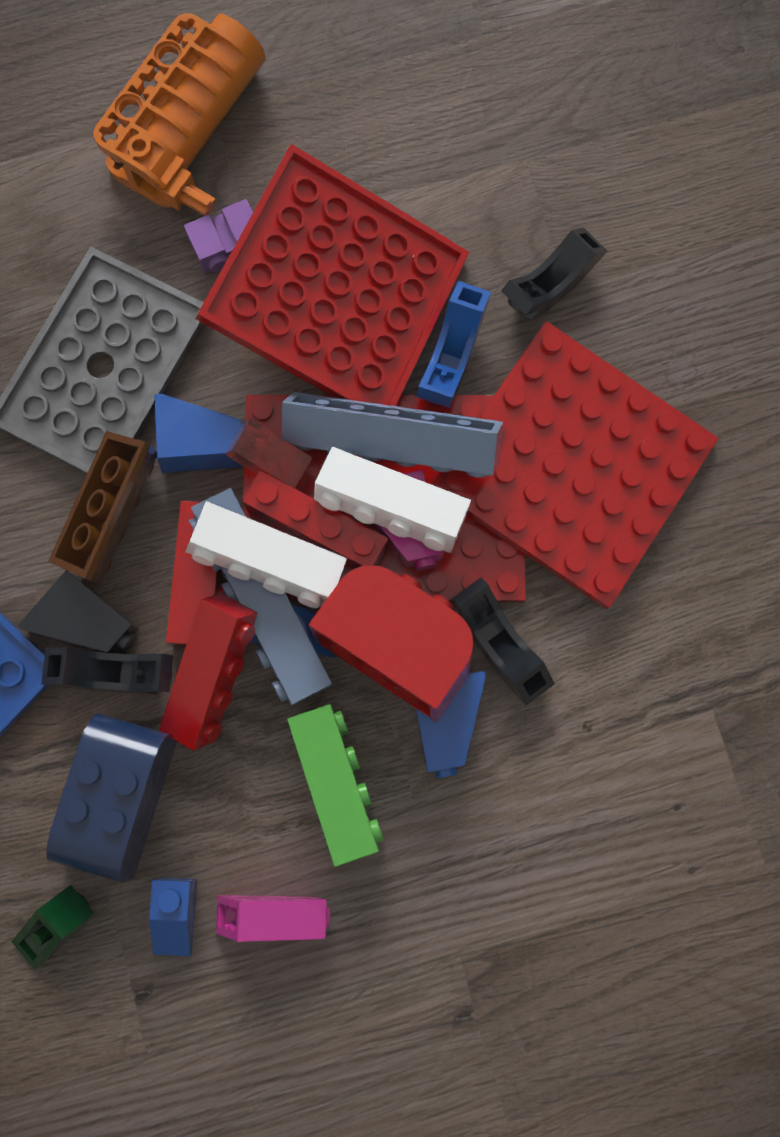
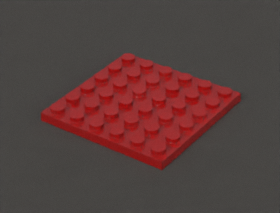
M290 144L195 319L334 398L396 406L469 251L293 144Z
M546 321L479 416L481 419L504 422L500 460L493 476L473 477L468 475L466 471L451 470L449 472H440L432 485L470 499L471 502L467 511L468 516L607 610L612 606L719 438Z

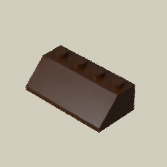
M105 432L48 562L85 579L101 584L104 575L110 569L111 559L115 550L125 535L126 525L130 516L139 503L144 484L153 471L157 451L152 445L113 432Z

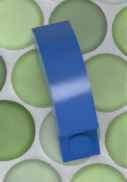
M458 281L449 300L438 342L420 382L416 397L450 408L471 358L490 299V291Z

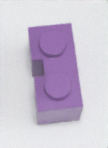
M247 199L221 209L222 214L212 218L206 215L184 225L188 239L204 274L220 272L253 213Z

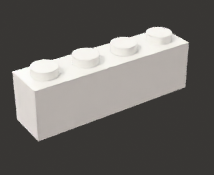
M335 447L331 448L317 477L314 489V500L318 501L326 509L344 511L353 515L362 523H375L387 528L398 537H411L423 542L426 547L432 550H444L449 553L452 552L471 502L470 499Z
M207 501L185 551L191 554L192 559L206 566L219 565L228 569L227 572L235 578L241 580L254 579L263 583V587L268 591L276 594L289 593L298 597V601L303 605L312 608H319V606L324 604L337 586L347 560L345 557Z

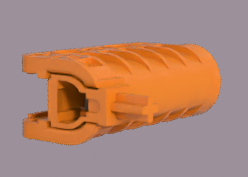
M191 13L181 14L174 19L93 131V137L98 148L108 155L106 165L115 180L159 206L166 208L172 206L179 211L185 204L204 216L212 213L216 199L195 186L192 174L188 171V168L265 62L266 56L261 44L246 27L235 19L221 13L216 16L211 24ZM191 27L194 28V34L188 32L183 37V28L189 30ZM173 52L178 57L174 63L164 64L160 59L165 53ZM155 67L159 70L157 74L154 69ZM154 78L156 86L153 87L149 85L145 89L143 85L144 81L146 80L147 82H151ZM142 93L146 101H143V99L140 97ZM128 105L139 107L134 117H124L121 112ZM116 119L120 123L118 127L115 122ZM115 131L117 139L115 141L109 139L106 142L104 135L106 133L112 135ZM117 162V163H119V164H121V163H124V164L122 165L123 167H121V168L118 170V168H117V166H116L115 163Z

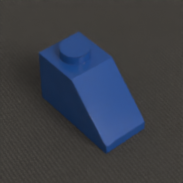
M160 877L152 880L149 924L153 955H192L197 879Z

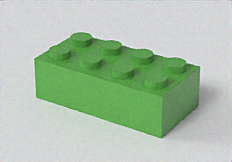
M331 704L288 718L289 727L334 867L379 852L378 843L384 841L378 819L370 820L366 806L371 805L372 801L366 783L358 784L354 771L361 768L353 746L346 748L343 735L349 734L341 710L335 712Z

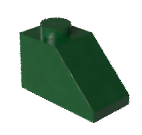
M69 885L35 911L12 940V943L33 969L36 970L71 939L94 915V912L89 907L86 898Z

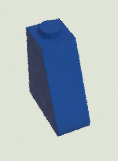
M154 394L157 459L161 473L244 467V454H251L250 432L243 433L240 419L164 394Z
M484 671L468 675L466 681L437 723L415 709L427 773L435 772L436 779L458 775L457 767L465 766L485 683Z

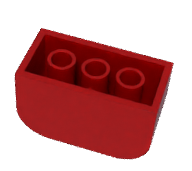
M375 565L362 566L350 571L339 581L309 623L316 643L437 723L466 681L471 670L473 637L468 624L458 613L452 610L453 605L448 600L438 594L431 597L420 590L422 585L407 574H403L400 577L387 568Z

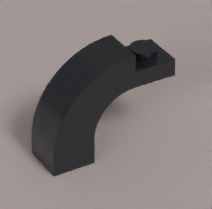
M584 227L571 230L556 250L539 267L525 276L509 280L501 291L507 296L508 303L514 310L524 313L530 320H534L566 296L593 269L607 250Z
M479 578L452 598L459 611V615L468 624L473 640L504 682L525 705H528L555 684L544 661L530 649L512 627L487 582Z
M69 647L45 648L41 685L119 693L157 694L158 692H170L173 655L163 653L116 654Z

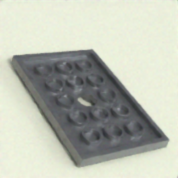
M90 246L0 396V430L87 474L106 431L138 439L155 410L154 394H164L204 325L195 319L204 302ZM104 354L109 355L114 361L112 372L103 378L92 376L88 370L90 360L93 357H101Z

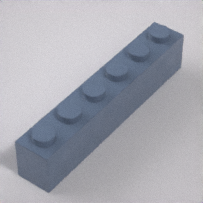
M293 392L282 402L281 444L293 445L294 449L301 451L312 449L327 450L328 454L331 448L335 447L353 455H360L361 458L368 461L386 459L396 461L398 465L406 467L419 464L431 466L433 470L439 472L459 470L466 471L468 475L473 477H486L488 475L493 476L499 464L504 422Z
M229 488L192 506L191 510L194 518L190 519L189 523L194 531L206 501L244 517L246 516L232 489ZM216 564L211 566L214 572L221 569L227 581L222 584L226 596L258 612L254 623V635L260 647L255 649V652L264 670L271 667L277 680L272 682V686L281 703L288 700L292 707L331 687L332 682L286 593L276 594L270 592L259 581L251 578L249 580H241L231 576L227 572L228 569Z

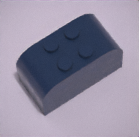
M95 714L91 718L78 744L52 823L46 850L48 861L121 883L134 879L177 743L176 740L172 739V735L101 714Z

